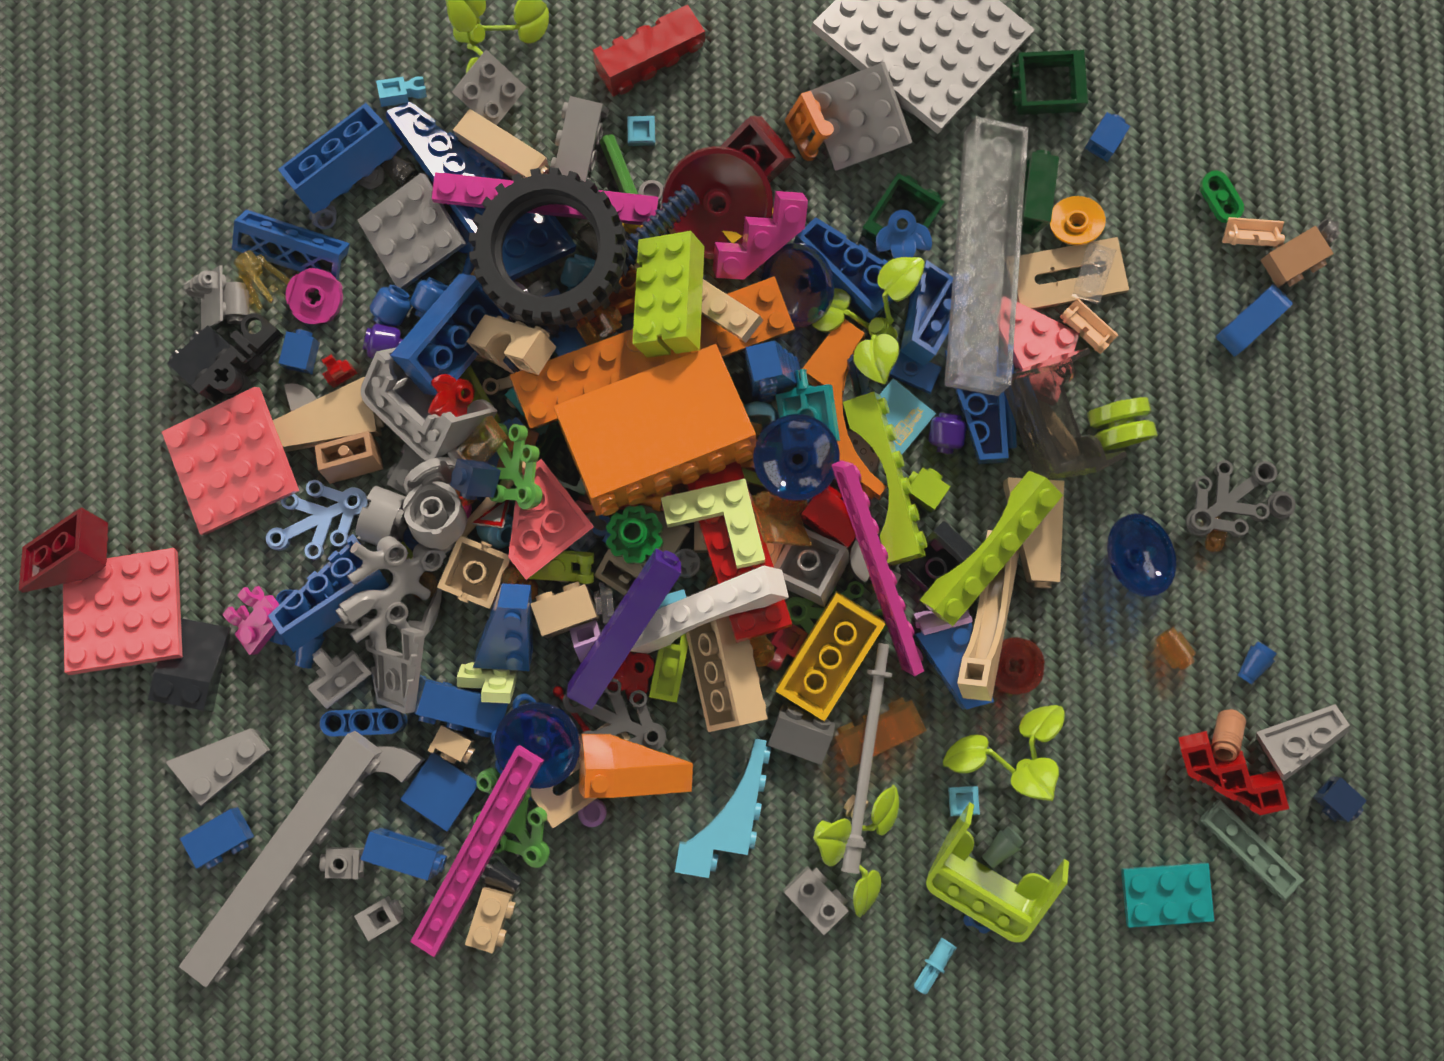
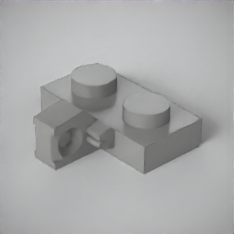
M320 648L312 654L313 660L320 667L316 671L319 678L312 682L308 688L321 704L328 709L370 676L372 672L354 651L340 660L337 655L331 659Z

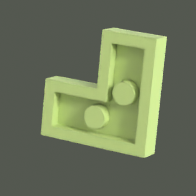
M474 662L461 664L457 675V687L482 688L481 702H511L518 670L473 668Z

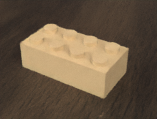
M728 616L708 622L686 632L708 732L767 719L766 704L761 693L759 674L756 671L750 640L736 643Z

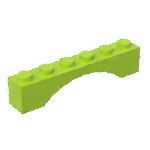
M874 391L844 401L843 405L850 429L859 434L873 448L886 474L889 489V506L880 539L888 553L887 563L894 566L926 556L924 548H927L926 538L923 531L919 532L916 521L920 520L916 505H911L908 494L912 493V488L908 478L903 477L901 467H904V460L899 450L896 451L894 445L897 435L894 426L888 424L886 414L890 412L885 397L881 398Z
M1028 471L1011 491L1004 513L987 539L963 563L938 578L920 601L937 617L954 626L1063 497V494L1046 477Z

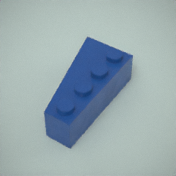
M776 341L746 347L744 372L752 402L769 403L775 400L774 396L776 394L786 393L797 388L795 371L800 370L798 357L788 353V350L783 349Z

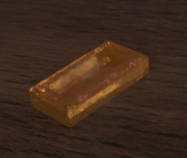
M491 415L483 419L456 452L461 459L487 462L508 439V436Z

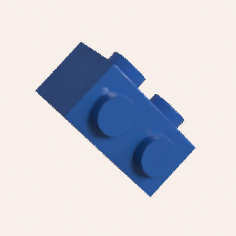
M237 807L229 809L181 837L180 840L195 868L206 866L209 870L224 861L221 856L230 851L235 855L249 847L247 841L254 838V835Z

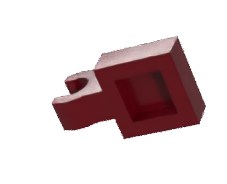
M792 624V627L776 631L769 641V644L775 647V649L769 655L764 665L772 670H778L786 655L795 658L808 633Z

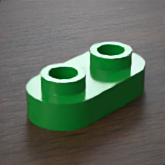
M1217 170L1207 173L1202 178L1199 188L1215 217L1222 223H1227L1228 217L1240 218L1244 212V203L1227 175ZM1209 184H1215L1217 191L1211 190ZM1225 206L1229 207L1231 214L1225 213L1223 208Z

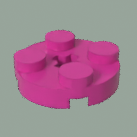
M309 268L291 278L286 288V301L293 312L292 314L298 320L307 324L327 323L334 319L342 307L343 287L331 273L321 269ZM318 289L321 299L313 305L311 303L312 299L308 297V294Z

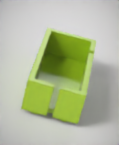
M692 231L639 239L637 263L641 267L637 268L632 344L647 358L670 355L671 349L676 354L700 350L704 245Z

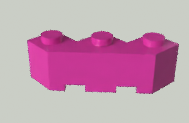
M775 191L773 218L745 217L742 244L715 242L713 271L716 278L744 280L805 229L808 205L805 195L798 192Z

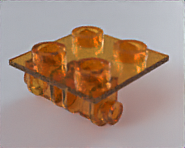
M762 491L756 496L749 495L754 516L765 543L809 547L812 545L799 515L808 504L803 496L791 495L790 497L789 494H774Z

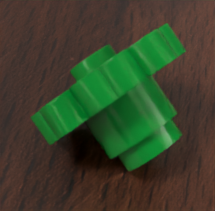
M627 506L623 511V515L619 513L613 514L606 526L610 534L606 540L607 546L615 557L623 556L627 564H643L647 556L650 557L656 548L660 549L664 543L659 536L663 531V525L655 513L646 514L642 506Z

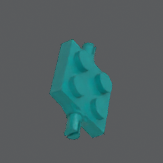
M800 369L795 371L797 388L786 393L776 394L782 444L785 451L805 449L808 466L820 465L817 448L827 443L840 441L833 387L830 384L816 387L808 385L807 369Z

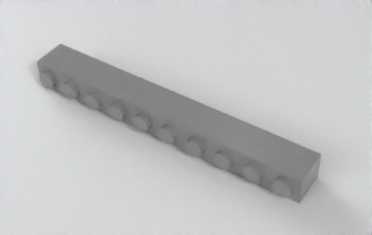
M357 731L348 733L182 961L179 966L182 970L206 988L215 981L220 983L230 971L227 965L232 958L237 960L247 947L244 942L248 936L253 937L263 925V922L260 921L265 913L270 914L280 902L277 896L282 890L287 891L297 878L294 873L298 867L303 868L313 856V853L310 851L316 843L320 845L330 833V830L327 829L330 823L341 818L347 809L344 806L349 797L354 798L364 786L361 783L362 779L366 774L371 775L379 766L381 761L378 760V757L383 752Z

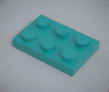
M1209 863L1121 869L1127 927L1214 922Z

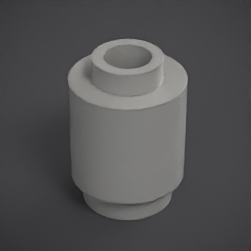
M226 282V287L223 291V302L226 303L224 319L227 320L228 324H241L243 318L249 314V291L246 290L244 283Z

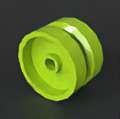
M1147 397L1112 402L1087 413L1090 427L1095 429L1108 428L1098 432L1093 437L1096 451L1123 448L1151 440L1158 436L1154 422L1149 420L1136 421L1147 417L1152 412Z

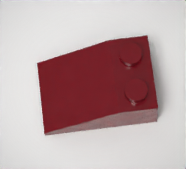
M750 116L721 145L722 147L736 149L751 157L761 167L769 183L796 158L762 116Z
M81 507L22 547L19 591L25 593L84 580L94 573L101 571L107 563L108 522Z

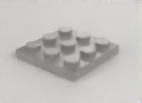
M885 61L810 90L814 99L820 104L824 120L829 121L834 128L831 136L824 141L835 171L912 143Z
M422 173L358 219L359 224L393 282L403 290L467 245L443 203H433V186L427 176Z

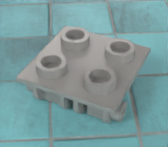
M485 50L453 89L452 93L469 109L497 125L527 87L489 51Z
M219 265L212 271H202L184 284V292L188 296L201 298V330L207 325L211 328L222 322L226 315V303L223 302L226 277L222 274V265Z

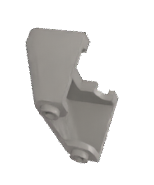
M396 348L376 351L361 385V397L364 403L424 460L442 457L483 430L486 424L493 421L497 410L484 399H478L470 404L466 415L455 417L451 412L443 413L440 417L436 414H429L428 409L435 396L423 394L393 360L390 354Z

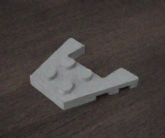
M362 616L361 624L364 625L375 616ZM413 627L401 629L402 653L388 648L376 650L374 635L370 634V639L365 640L367 651L372 652L375 667L370 669L377 703L404 714L415 712L425 631Z

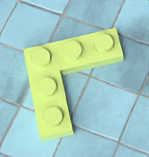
M745 479L661 497L668 528L724 515L737 569L765 563Z

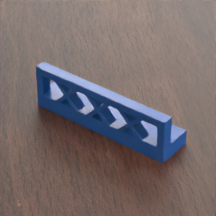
M245 210L234 220L232 250L299 272L309 268L323 270L317 262L323 259L333 263L332 272L329 273L336 280H339L341 260L348 254L350 243L249 210ZM242 233L250 235L256 245L242 244ZM268 242L276 244L282 253L279 255L271 253L265 244ZM294 251L302 252L308 261L304 264L297 262L291 253Z

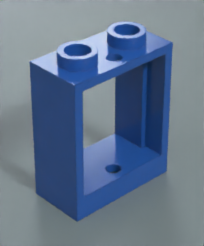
M378 828L369 832L361 860L428 881L438 875L439 872H443L447 856L443 855L445 847L384 828Z

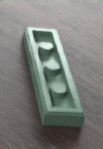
M1217 799L1199 819L1282 900L1286 901L1304 881L1294 869L1220 799Z

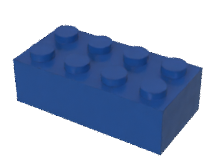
M365 103L278 170L314 215L316 212L327 208L330 202L337 196L348 192L353 184L362 177L369 176L382 162L393 158L402 146L383 120Z
M458 274L390 356L423 394L436 396L438 392H436L431 383L433 378L441 374H448L457 380L478 356V353L467 343V340L483 316L488 315L495 318L502 316L508 319L510 315L504 314L484 292L482 285L475 276Z

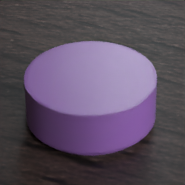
M595 799L578 811L579 820L588 827L600 825L607 815L606 806L599 799Z

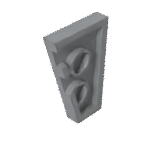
M1336 704L1258 731L1256 732V739L1284 782L1349 732L1350 725Z
M248 729L166 761V763L199 805L203 806L268 753L270 749L254 729Z

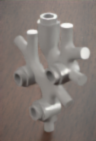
M392 536L380 539L376 552L366 549L359 543H354L350 552L362 559L363 564L348 575L353 585L379 569L389 570L393 575V581L384 590H365L354 594L339 604L340 608L335 611L345 625L349 622L354 623L372 609L377 610V615L373 619L350 633L353 640L358 643L368 635L373 634L375 649L385 650L387 649L386 628L389 624L396 625L400 633H402L401 629L410 628L406 620L408 609L401 602L402 598L407 594H415L423 600L429 598L431 592L419 583L420 576L426 570H437L442 565L443 559L446 558L445 553L453 549L455 543H452L445 550L429 548L419 543L413 550V559H406V547Z

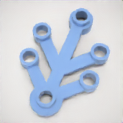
M318 480L309 481L306 485V491L310 496L315 498L323 496L338 503L327 508L300 499L296 494H292L290 496L294 497L295 502L293 505L287 506L286 499L288 497L282 499L281 505L288 510L297 509L312 515L285 529L272 528L266 535L267 545L277 551L285 550L290 545L291 538L317 526L312 542L308 543L305 547V555L310 559L317 560L323 555V545L332 519L342 514L339 528L331 533L330 541L337 547L346 546V540L349 538L348 533L354 516L360 514L362 507L366 508L368 504L367 496L361 489L351 487L341 492L324 486ZM314 484H319V492L313 494L311 487ZM352 496L357 497V503L354 506H350L348 503L349 498ZM279 533L281 540L275 544L272 538L275 534ZM342 533L344 540L342 543L337 544L335 537L337 534ZM313 546H317L319 550L315 556L310 554V549Z

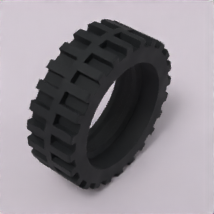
M551 167L549 174H542L539 168L530 169L531 176L523 179L518 173L511 176L514 181L511 185L505 188L500 183L495 187L498 194L493 200L488 197L484 199L481 204L486 210L482 216L475 214L473 223L476 225L477 230L476 233L470 232L469 242L473 246V251L469 252V257L476 269L473 271L474 275L482 285L484 292L504 314L510 315L514 321L526 322L531 328L535 326H548L551 331L559 330V325L568 324L570 328L577 327V320L586 316L588 321L596 317L594 311L598 307L602 306L606 309L611 304L608 299L612 292L618 294L622 287L619 280L621 275L626 276L628 267L625 260L626 257H629L625 229L615 207H613L605 192H600L595 183L589 179L585 182L582 181L578 173L569 171L568 176L561 174L559 168ZM545 205H566L582 213L594 228L598 243L595 265L589 275L570 291L550 297L530 294L519 288L506 272L502 258V247L505 237L513 224L527 212Z

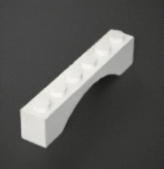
M762 566L658 609L631 651L651 653L671 645L681 635L708 622L736 613L763 608L789 598L782 570Z

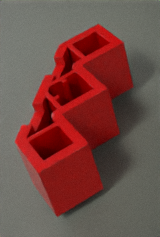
M1207 731L1178 737L1188 776L1213 787V790L1233 801H1239L1259 815L1289 809L1283 783L1277 771L1249 776L1243 751H1240V755L1233 761L1225 762L1218 760L1213 756Z

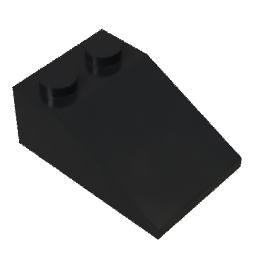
M181 618L183 658L157 662L148 700L202 711H214L232 628Z

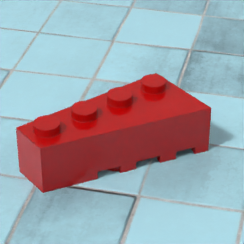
M688 4L658 18L655 22L656 26L652 28L650 25H643L637 28L629 39H624L623 36L612 40L613 45L610 48L603 50L599 46L592 50L596 71L613 97L617 94H626L637 82L642 79L643 81L651 79L656 75L657 70L664 66L670 67L676 64L682 55L687 52L694 53L703 46L705 30Z

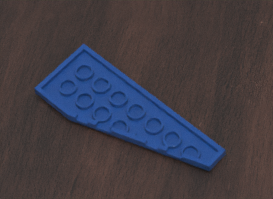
M411 101L386 111V119L433 183L435 172L509 180L503 176L504 172L473 148H466L458 142V137L452 132L446 133L436 125V120ZM449 204L468 232L476 233L477 227L473 223L475 214L482 216L486 209ZM526 213L513 224L505 237L502 247L504 267L508 276L513 281L575 252L577 245L555 216Z

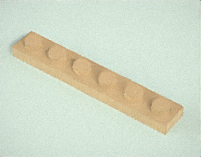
M636 259V264L629 267L637 272V268L641 266L637 263ZM703 279L701 314L746 343L763 322L761 316Z

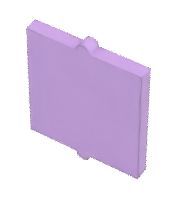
M969 609L966 610L954 626L943 621L930 610L913 614L916 628H920L924 635L972 622Z

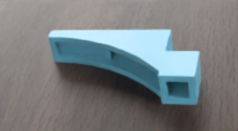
M754 739L745 773L723 810L687 842L680 841L675 868L676 873L709 878L710 871L716 872L718 855L713 854L714 849L748 855L749 848H755L757 832L752 831L753 820L759 821L761 803H756L758 791L764 792L766 775L761 774L763 763L768 764L771 747L766 746V740Z

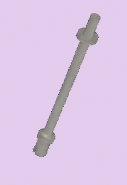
M878 643L874 670L867 669V674L873 676L851 823L852 830L847 840L848 843L845 848L841 868L843 872L859 874L862 848L866 846V842L863 841L864 839L861 834L884 678L892 677V673L885 672L889 644Z

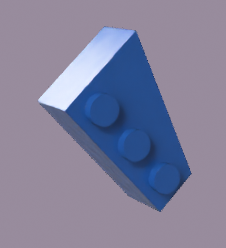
M925 260L921 279L910 296L901 346L902 353L922 366H925L936 355L973 291L928 260Z
M501 585L489 619L485 624L483 634L477 644L473 668L530 670L533 653L531 585Z

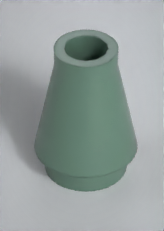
M1007 826L1004 830L1000 829L982 857L992 868H995L998 864L1019 852L1024 841L1011 827Z

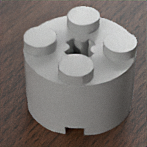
M438 481L426 486L421 484L412 489L404 500L405 521L413 537L421 545L445 550L463 534L467 524V516L459 496L450 485Z
M379 486L373 487L366 498L371 500V502H369L366 508L362 507L355 531L358 536L357 539L377 546L380 539L387 536H392L398 541L399 539L404 540V532L408 528V525L405 524L403 510L406 496Z

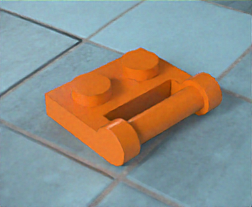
M811 91L800 94L784 120L802 158L807 161L815 159L819 152L818 148L825 139L831 136L834 130L833 125L829 121L824 120L820 104L814 99ZM814 129L815 135L813 136L811 141H809L808 136Z

